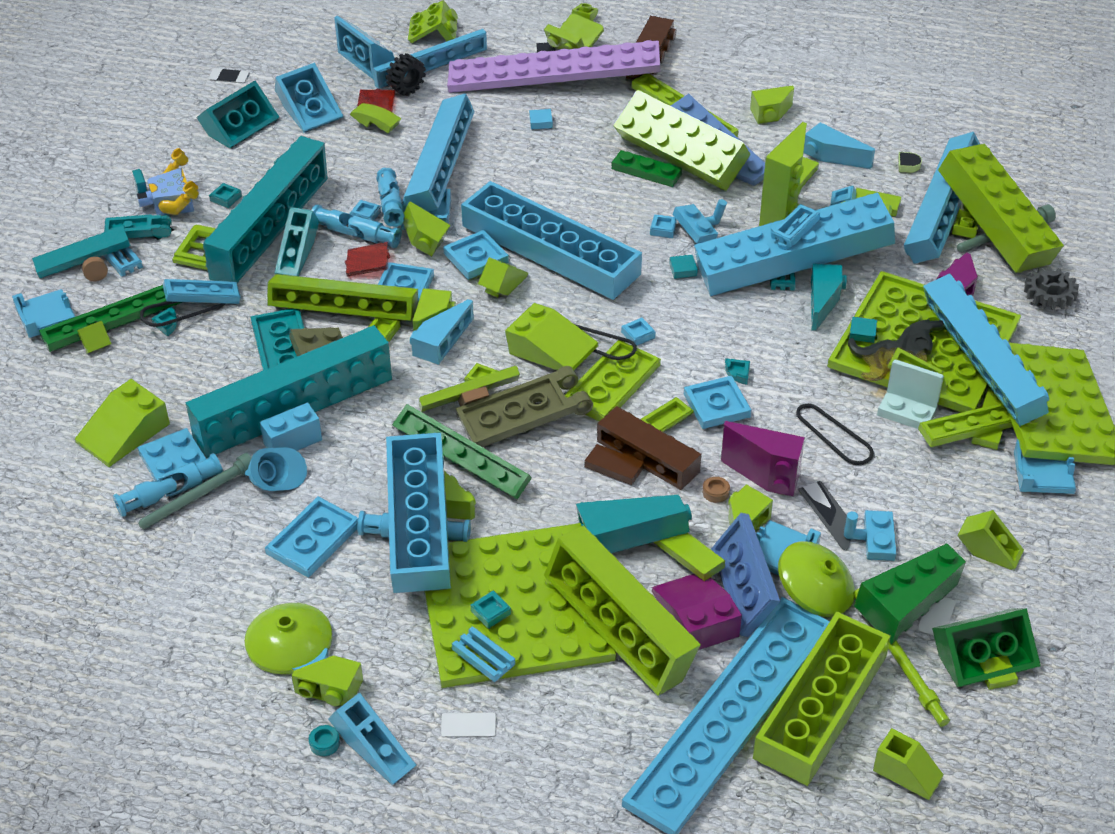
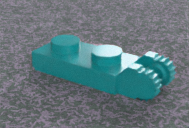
M152 214L110 217L105 219L104 232L123 226L128 238L152 236L163 238L171 234L170 225H172V219L167 215Z

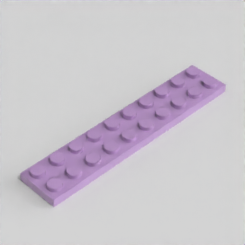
M647 40L639 43L627 42L619 45L560 49L558 51H540L528 54L519 53L507 56L498 55L496 57H478L467 60L457 59L449 62L448 92L661 72L659 41Z

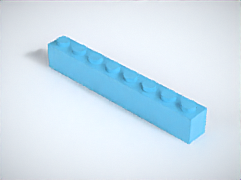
M466 93L442 100L405 192L404 203L406 206L411 201L427 212L439 208L475 112Z
M974 131L949 138L904 243V250L914 264L939 258L962 201L938 169L950 150L980 144Z
M949 273L924 285L927 304L939 320H943L945 328L1017 424L1022 426L1049 413L1047 406L1049 396L1043 386L1039 387L1037 385L1036 379L1030 370H1025L1018 354L1014 356L1008 341L1000 338L997 327L994 324L990 325L988 323L985 312L982 309H977L972 295L967 296L961 281H956Z

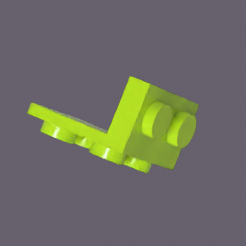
M442 0L431 4L428 9L421 13H415L410 19L408 40L410 43H413L435 30H438L446 41L455 39L458 19L456 11L453 8L450 9L446 2Z
M571 14L560 28L548 24L544 28V32L550 46L559 50L578 49L581 47H592L604 32L603 25L577 14Z

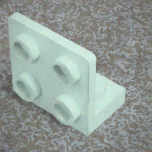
M894 360L891 366L887 393L878 408L877 416L918 429L920 422L933 420L936 414L944 376L921 367Z

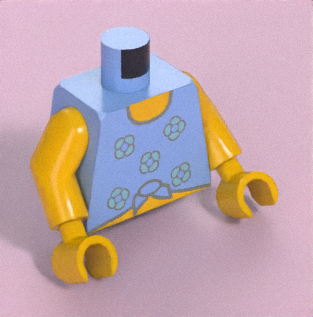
M176 148L172 152L171 158L174 162L170 163L163 173L147 180L149 191L137 193L140 207L153 204L156 215H178L179 213L194 211L192 199H196L199 195L197 191L198 186L193 181L187 182L183 169L179 168V166H184L188 163V157L180 148Z

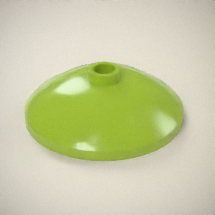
M800 541L789 545L780 555L778 561L780 580L789 596L799 606L821 617H833L836 611L843 614L851 607L854 601V582L845 563L833 551L817 543Z
M304 603L279 604L263 611L250 623L245 634V649L251 662L258 668L274 674H292L294 671L292 668L311 662L325 648L329 650L332 643L331 624L326 615L314 606Z

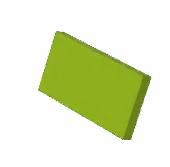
M618 340L606 353L617 357L625 356L632 352L633 346ZM637 348L632 357L625 360H612L602 356L582 376L576 386L571 388L564 396L568 398L579 391L587 392L593 402V408L585 415L600 421L616 406L621 408L661 365V359Z

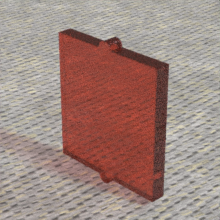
M379 88L376 90L360 89L357 107L361 103L379 106L393 113L395 90H380Z
M388 242L348 249L347 260H345L347 277L387 270L388 259L390 258Z

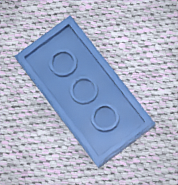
M740 513L711 550L725 560V568L719 571L725 591L730 594L742 615L740 636L749 637L780 603V599L749 514Z

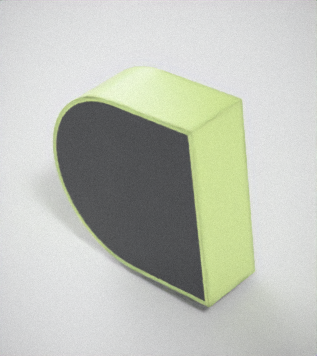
M899 152V172L913 173L920 170L922 158L919 155L910 152Z

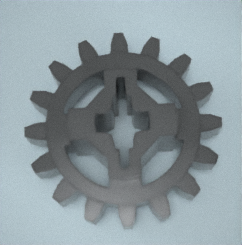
M1040 267L1037 272L1031 271L1030 276L1026 277L1024 292L1027 293V299H1034V305L1039 303L1043 309L1046 306H1050L1052 310L1059 306L1063 310L1065 305L1072 306L1073 301H1076L1079 284L1075 283L1076 278H1069V272L1062 273L1060 268L1052 271V268L1048 267L1044 271Z

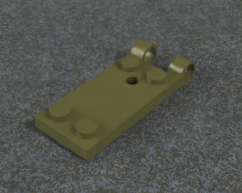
M564 366L553 373L458 407L456 412L469 440L481 447H485L573 413L585 415L592 410L593 402L585 391H579L568 398L564 396L561 389L569 390L578 383V376L574 369L570 366Z

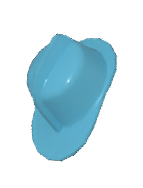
M264 448L253 454L245 475L249 476L251 482L262 490H291L299 487L304 482L307 476V465L302 455L292 448Z

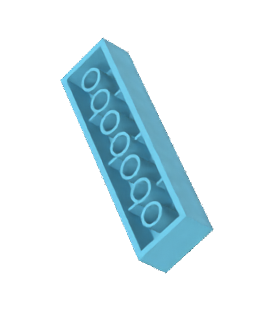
M489 181L461 204L463 227L475 233L484 230L496 243L612 300L641 275L642 252L492 181Z
M874 193L816 210L820 212L821 219L792 247L787 246V242L784 244L779 242V238L776 240L772 239L771 232L783 220L696 244L694 247L697 265L711 297L812 268L813 264H826L895 244L894 221L879 193Z

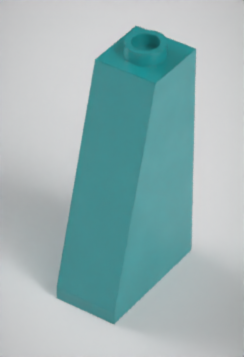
M679 494L581 502L576 504L579 523L582 526L584 525L610 553L690 532L688 521L692 520L691 510L688 504H683Z

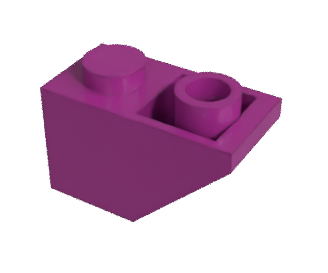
M966 252L959 259H955L948 269L942 270L937 279L950 273L956 281H961L967 296H973L978 276L971 254Z

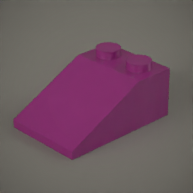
M725 421L721 462L766 491L794 497L801 470L805 437Z
M691 574L652 587L656 600L701 644L698 650L740 637L742 615L730 594L711 577L703 581L697 575Z

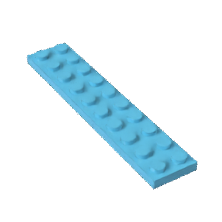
M781 597L780 603L759 625L624 796L622 807L667 834H678L784 694L830 621L812 614L792 601Z

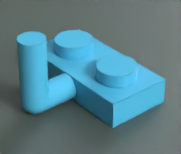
M723 199L718 200L714 213L710 217H704L694 204L675 207L672 215L692 239L699 244L717 238L718 232L712 225L720 223L727 202Z
M865 510V529H856L858 514L853 511L848 512L844 537L846 539L865 540L868 560L895 561L896 544L893 512Z

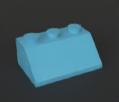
M335 16L338 53L374 80L373 68L393 61L395 58L394 54L356 25L339 16Z

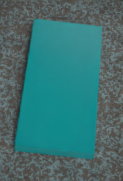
M292 308L250 316L263 370L297 357L289 335L291 329L304 328L299 309Z

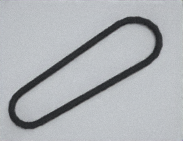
M166 301L144 307L140 311V319L146 325L162 327L221 308L226 303H221L163 323H151L144 318V312L148 309L178 303Z
M576 325L581 330L624 341L633 346L631 353L620 357L612 356L597 349L593 351L594 353L612 360H625L632 357L637 351V345L630 339Z
M808 403L802 404L797 408V417L845 461L850 464L863 465L873 459L874 451L869 443L818 406ZM805 407L817 410L865 445L870 451L869 457L863 461H855L846 457L800 415V410Z

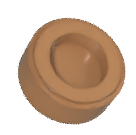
M90 257L82 265L83 274L89 281H100L108 273L107 265L100 257Z
M710 477L704 481L702 493L706 500L720 503L729 497L730 485L724 478Z

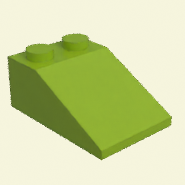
M533 303L505 330L509 354L555 370L564 366H570L575 370L599 346L595 339L555 309Z
M130 379L108 395L76 436L75 443L110 467L170 425L166 404L133 379Z

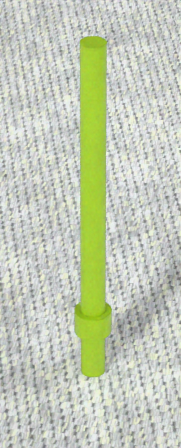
M859 589L854 591L855 599L857 598ZM897 640L892 645L889 643V651L919 694L918 700L924 709L930 711L940 727L946 726L950 719L940 706V699L935 691L928 688Z

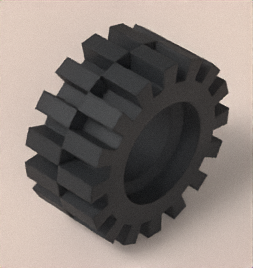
M405 53V55L400 54L399 58H394V63L391 62L389 64L391 69L387 68L386 72L389 75H386L388 80L386 83L399 94L409 96L410 93H415V88L417 90L420 89L419 84H423L424 80L422 78L426 77L424 73L426 68L414 56Z

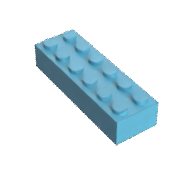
M441 433L386 437L390 575L393 593L451 589Z

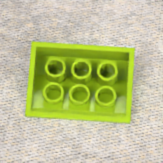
M802 122L766 156L759 226L783 220L799 206L800 178L804 170L802 160L807 126L805 122Z

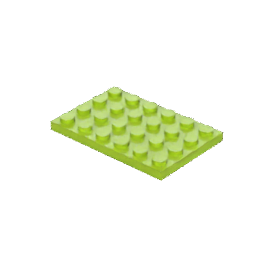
M1009 343L1014 356L1017 354L1020 356L1025 370H1030L1033 373L1039 387L1043 386L1049 396V401H1047L1049 413L1022 426H1019L1009 413L1023 457L1067 461L1068 457H1074V462L1115 465V426L1085 351L1053 346Z

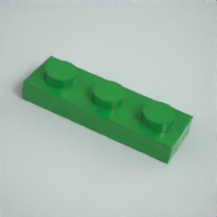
M620 150L611 162L612 170L672 188L682 175L681 167Z

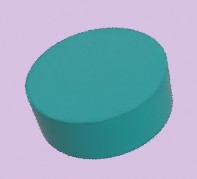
M321 725L314 728L309 734L311 751L321 757L334 754L340 746L338 731L330 725Z

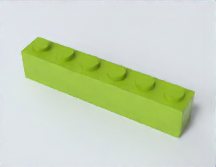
M276 274L267 282V306L411 321L414 318L418 305V289L280 274Z

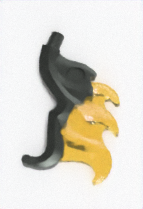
M927 319L918 321L908 326L898 340L886 339L867 347L856 345L855 340L850 338L848 347L852 354L863 358L870 367V372L862 373L861 377L868 381H878L885 378L891 371L887 366L897 348L927 362L926 354H931L933 347L929 333L943 330L944 323L943 320L930 321Z

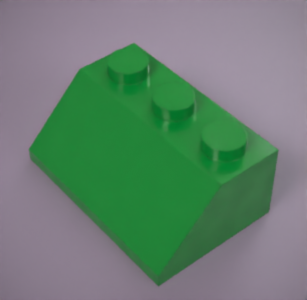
M1027 608L1007 609L932 628L939 658L957 687L1041 666ZM1007 656L1012 665L1009 668L984 673L979 663L985 662L989 658Z

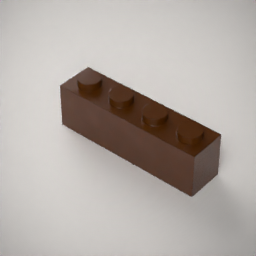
M650 15L636 43L647 40L659 41L661 64L664 61L665 52L670 50L671 41H674L676 38L677 29L674 28V20ZM643 74L626 75V78L634 80Z
M618 406L597 423L598 443L643 461L645 470L679 490H682L700 473L701 453Z

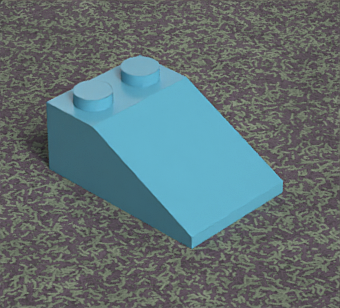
M315 63L275 77V92L285 110L303 133L343 118L342 112Z

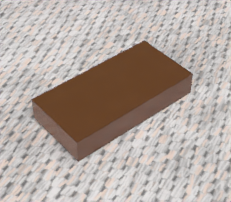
M596 444L585 459L584 467L633 485L644 469V462Z

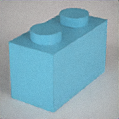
M308 402L260 422L263 444L266 448L286 447L298 451L322 441L319 417Z

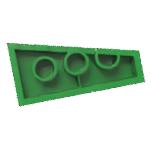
M946 543L862 582L854 607L877 630L890 635L889 643L892 645L898 640L899 635L903 631L909 630L913 626L914 621L920 616L923 617L935 602L938 603L958 585L966 561Z

